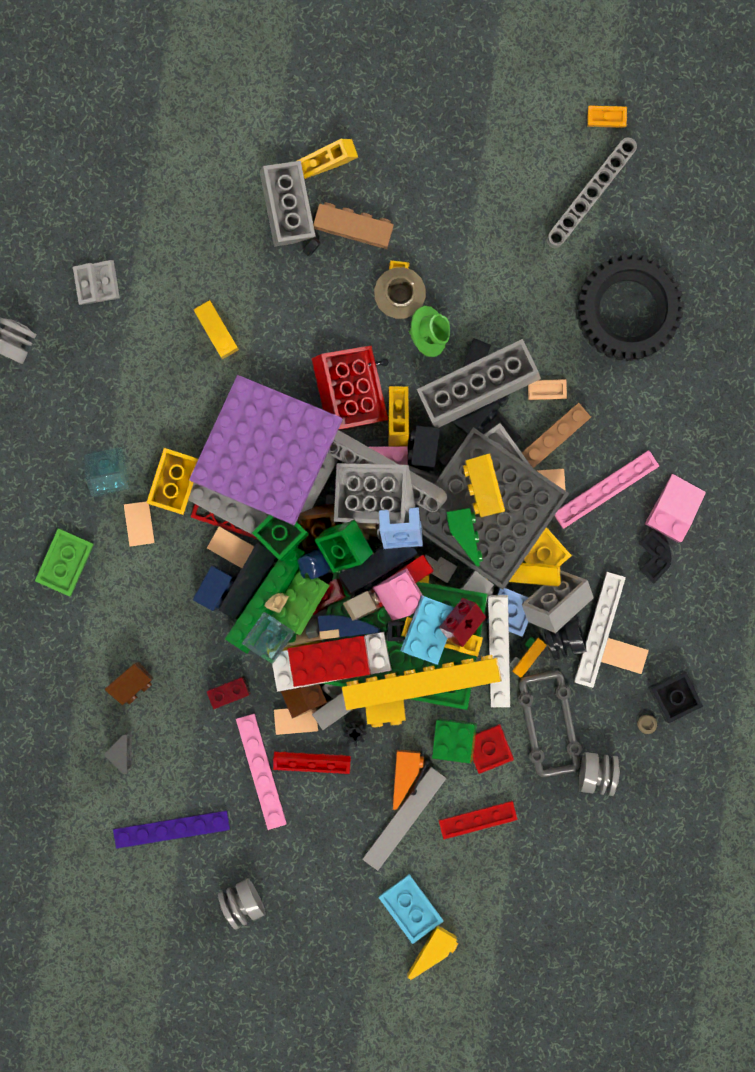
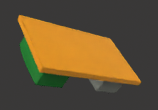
M530 637L525 644L529 650L520 660L518 657H515L510 663V666L513 668L512 672L520 678L524 676L547 646L539 638L535 640L533 637Z

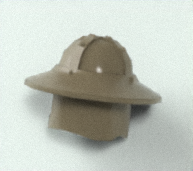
M405 267L392 268L384 272L377 280L374 288L375 301L378 308L385 315L395 319H406L413 316L415 311L423 306L426 298L425 285L421 277L413 270Z

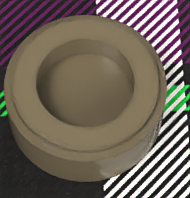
M645 714L638 719L637 726L642 733L651 734L657 728V721L653 716Z

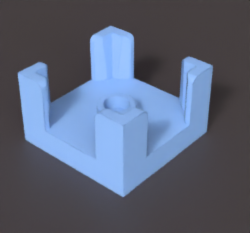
M419 508L409 509V523L390 524L388 510L379 511L380 535L384 549L423 546Z
M499 587L496 595H508L509 632L523 637L528 620L522 604L528 597ZM489 613L485 621L489 623Z

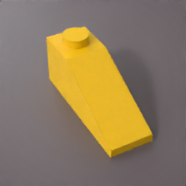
M339 139L297 161H301L303 176L306 179L344 165L358 158L352 139Z
M210 300L194 309L222 359L239 350Z
M389 386L388 447H408V387Z
M436 926L407 973L408 979L412 980L445 959L450 952L453 953L458 945L456 942L457 937L442 927Z

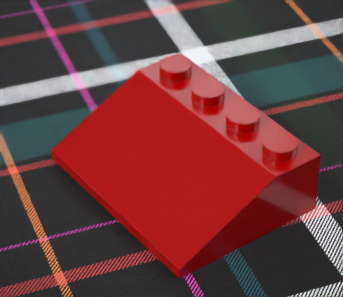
M372 346L324 353L311 358L323 410L343 419L338 429L339 431L388 420Z

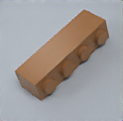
M324 202V205L319 204L313 225L314 229L380 248H388L394 224L390 223V220L384 218L376 220L367 213L358 215L353 213L354 210L337 209L334 204Z
M579 403L576 404L529 445L522 454L532 468H534L587 422L591 416Z

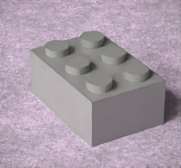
M561 570V584L559 587L543 585L522 604L528 622L554 633L594 598L588 580Z

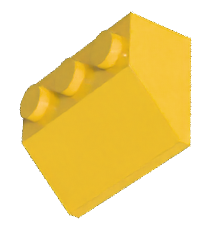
M164 448L147 504L184 515L194 484L189 479L198 459Z
M490 454L465 460L466 465H462L465 477L469 476L471 483L467 484L470 496L474 495L476 503H472L475 515L479 514V517L504 512L505 509Z

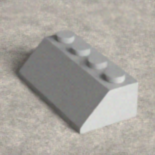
M301 161L263 166L260 170V177L274 247L294 244L315 237Z

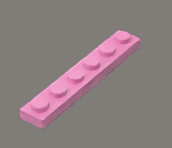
M255 713L237 718L236 722L267 828L269 830L286 825Z

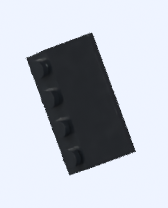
M258 542L256 543L219 609L220 612L237 620L268 576L271 567L273 568L279 560L266 546Z

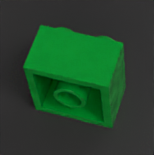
M271 515L252 532L280 561H283L309 535L297 521L294 526Z
M355 520L327 528L315 539L333 573L361 565L373 554Z
M437 719L432 759L462 763L473 762L477 723Z

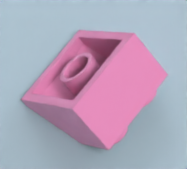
M407 568L373 587L392 621L413 614L416 611L421 595L423 596Z

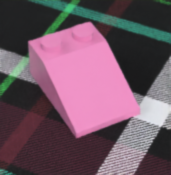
M672 474L647 518L645 525L676 542H682L706 492Z

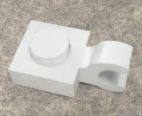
M425 555L434 569V572L431 574L448 583L457 566L442 557L436 561Z

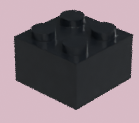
M416 426V429L411 431L410 442L414 443L413 449H409L408 461L411 462V466L434 469L439 428Z
M682 670L648 687L667 723H671L703 707L686 671Z

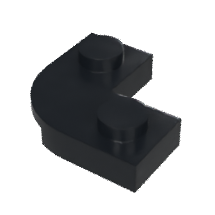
M651 530L638 543L652 556L639 571L654 584L670 567L672 554L670 546L654 530Z

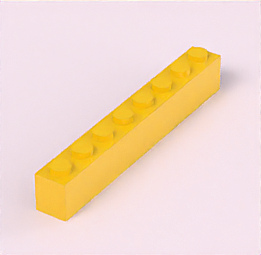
M487 655L482 656L481 661L473 662L472 658L461 660V665L454 666V662L442 664L443 668L435 669V666L424 667L423 672L418 673L413 669L404 671L402 676L392 673L385 675V679L378 680L377 676L366 678V682L360 684L358 680L346 682L347 686L342 687L346 710L501 682L498 658Z

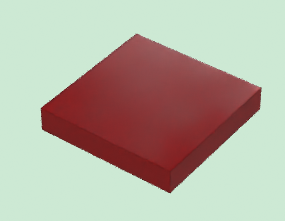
M500 724L476 733L473 761L478 774L514 760Z

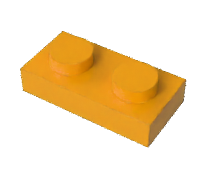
M588 106L587 127H626L627 107Z

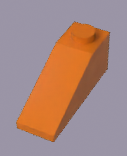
M397 750L393 810L398 809L417 777L419 768H423L424 756H420V751Z

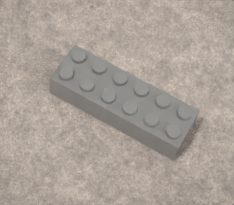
M523 339L435 380L417 389L432 424L435 428H439L540 380L541 377Z

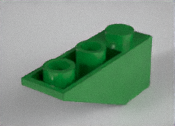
M470 508L446 512L449 532L474 565L479 567V562H483L481 550L477 551L476 543L479 542L478 531H474L473 523H476L475 513L471 512Z

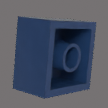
M215 565L211 566L193 601L211 611L220 609L225 600L224 595L226 591L229 592L235 582L233 581L235 576Z

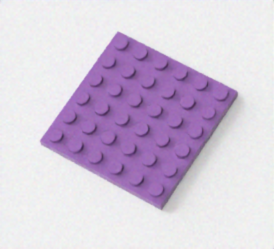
M237 375L189 480L295 526L343 419Z

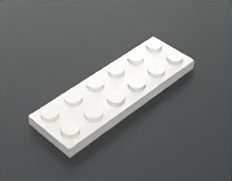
M385 632L365 635L371 674L391 671ZM288 650L270 653L277 692L310 686H293Z

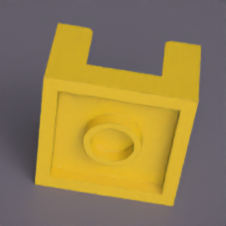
M546 527L524 561L533 564L561 566L572 555Z

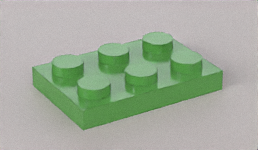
M58 528L35 581L71 597L94 544Z
M299 569L285 593L289 596L280 613L274 612L272 617L294 633L301 635L327 591L329 584L320 578L311 579L308 573L303 578Z

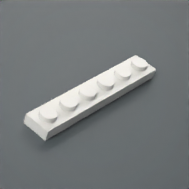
M606 572L586 639L587 652L582 653L574 680L575 683L594 687L626 577Z
M508 595L488 596L490 655L493 658H498L502 678L501 682L490 684L491 707H510Z

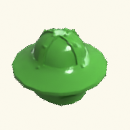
M422 306L413 314L411 328L408 332L421 353L428 357H435L441 354L449 340L450 325L448 319L439 314L435 309L429 306Z

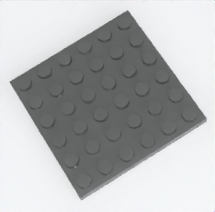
M473 427L434 483V485L443 489L447 494L445 503L435 512H430L421 506L418 507L422 534L489 581L504 589L569 493ZM490 454L505 511L484 517H479V514L475 515L476 523H473L474 531H478L479 542L476 543L477 551L481 550L483 562H479L480 566L476 567L449 532L446 512L470 508L471 512H474L472 503H476L474 495L470 496L467 484L471 483L469 476L465 477L462 465H466L465 460Z

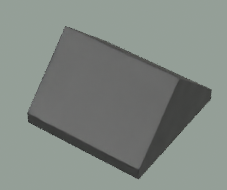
M132 731L122 735L104 754L122 774H128L132 770Z

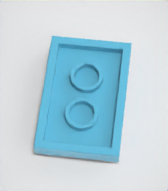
M421 595L400 651L438 665L447 641L446 636L439 627L454 607Z
M410 874L378 896L412 944L443 922L442 917Z

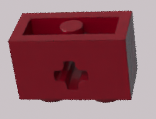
M462 598L439 628L450 642L464 647L486 616L475 602Z
M244 676L206 691L213 710L251 694Z

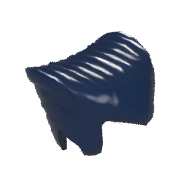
M319 548L301 556L297 560L303 578H305L306 573H308L311 579H315L330 571V567Z

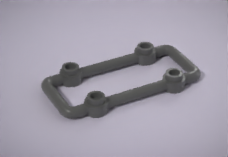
M549 671L522 677L519 681L520 694L518 703L524 710L531 745L529 759L534 763L537 775L540 777H550L577 771L581 765L579 754L582 751V746L576 741L568 701L571 690L565 685L563 674L559 671ZM556 678L558 686L555 689V695L561 700L569 740L566 751L572 756L573 764L543 770L542 761L544 760V753L538 746L531 711L533 697L528 692L526 684Z

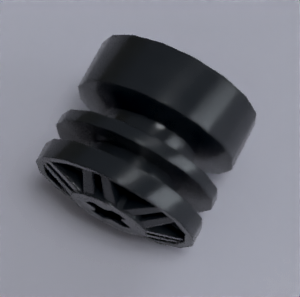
M577 614L556 633L545 629L546 644L554 660L560 659L559 650H561L563 657L566 658L568 656L567 648L569 647L574 655L587 652L584 634Z

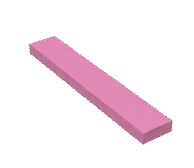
M648 450L559 508L554 516L564 529L658 468L659 465Z

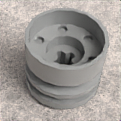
M0 317V323L5 325L4 329L0 328V354L23 364L28 352L21 348L22 344L31 346L32 343L25 340V338L28 336L35 339L37 334L33 333L27 326L12 319Z
M584 752L580 766L579 791L593 794L596 785H598L599 794L604 795L606 791L608 796H614L620 775L618 756H611L609 762V756L604 755L601 763H599L597 753Z
M248 878L236 884L237 894L230 887L226 890L227 894L224 891L218 893L221 910L226 920L229 921L235 930L241 927L240 922L244 926L247 925V914L253 921L266 914L261 898Z

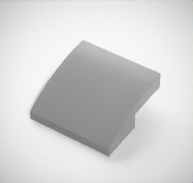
M113 260L73 267L79 305L120 298Z

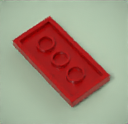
M365 636L287 648L294 687L371 675Z

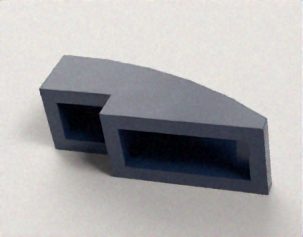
M318 616L319 631L339 629L340 637L381 632V628L360 619L352 621L351 617Z

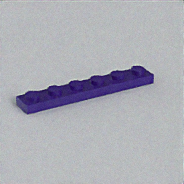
M225 810L115 828L113 833L117 849L230 830L228 813Z

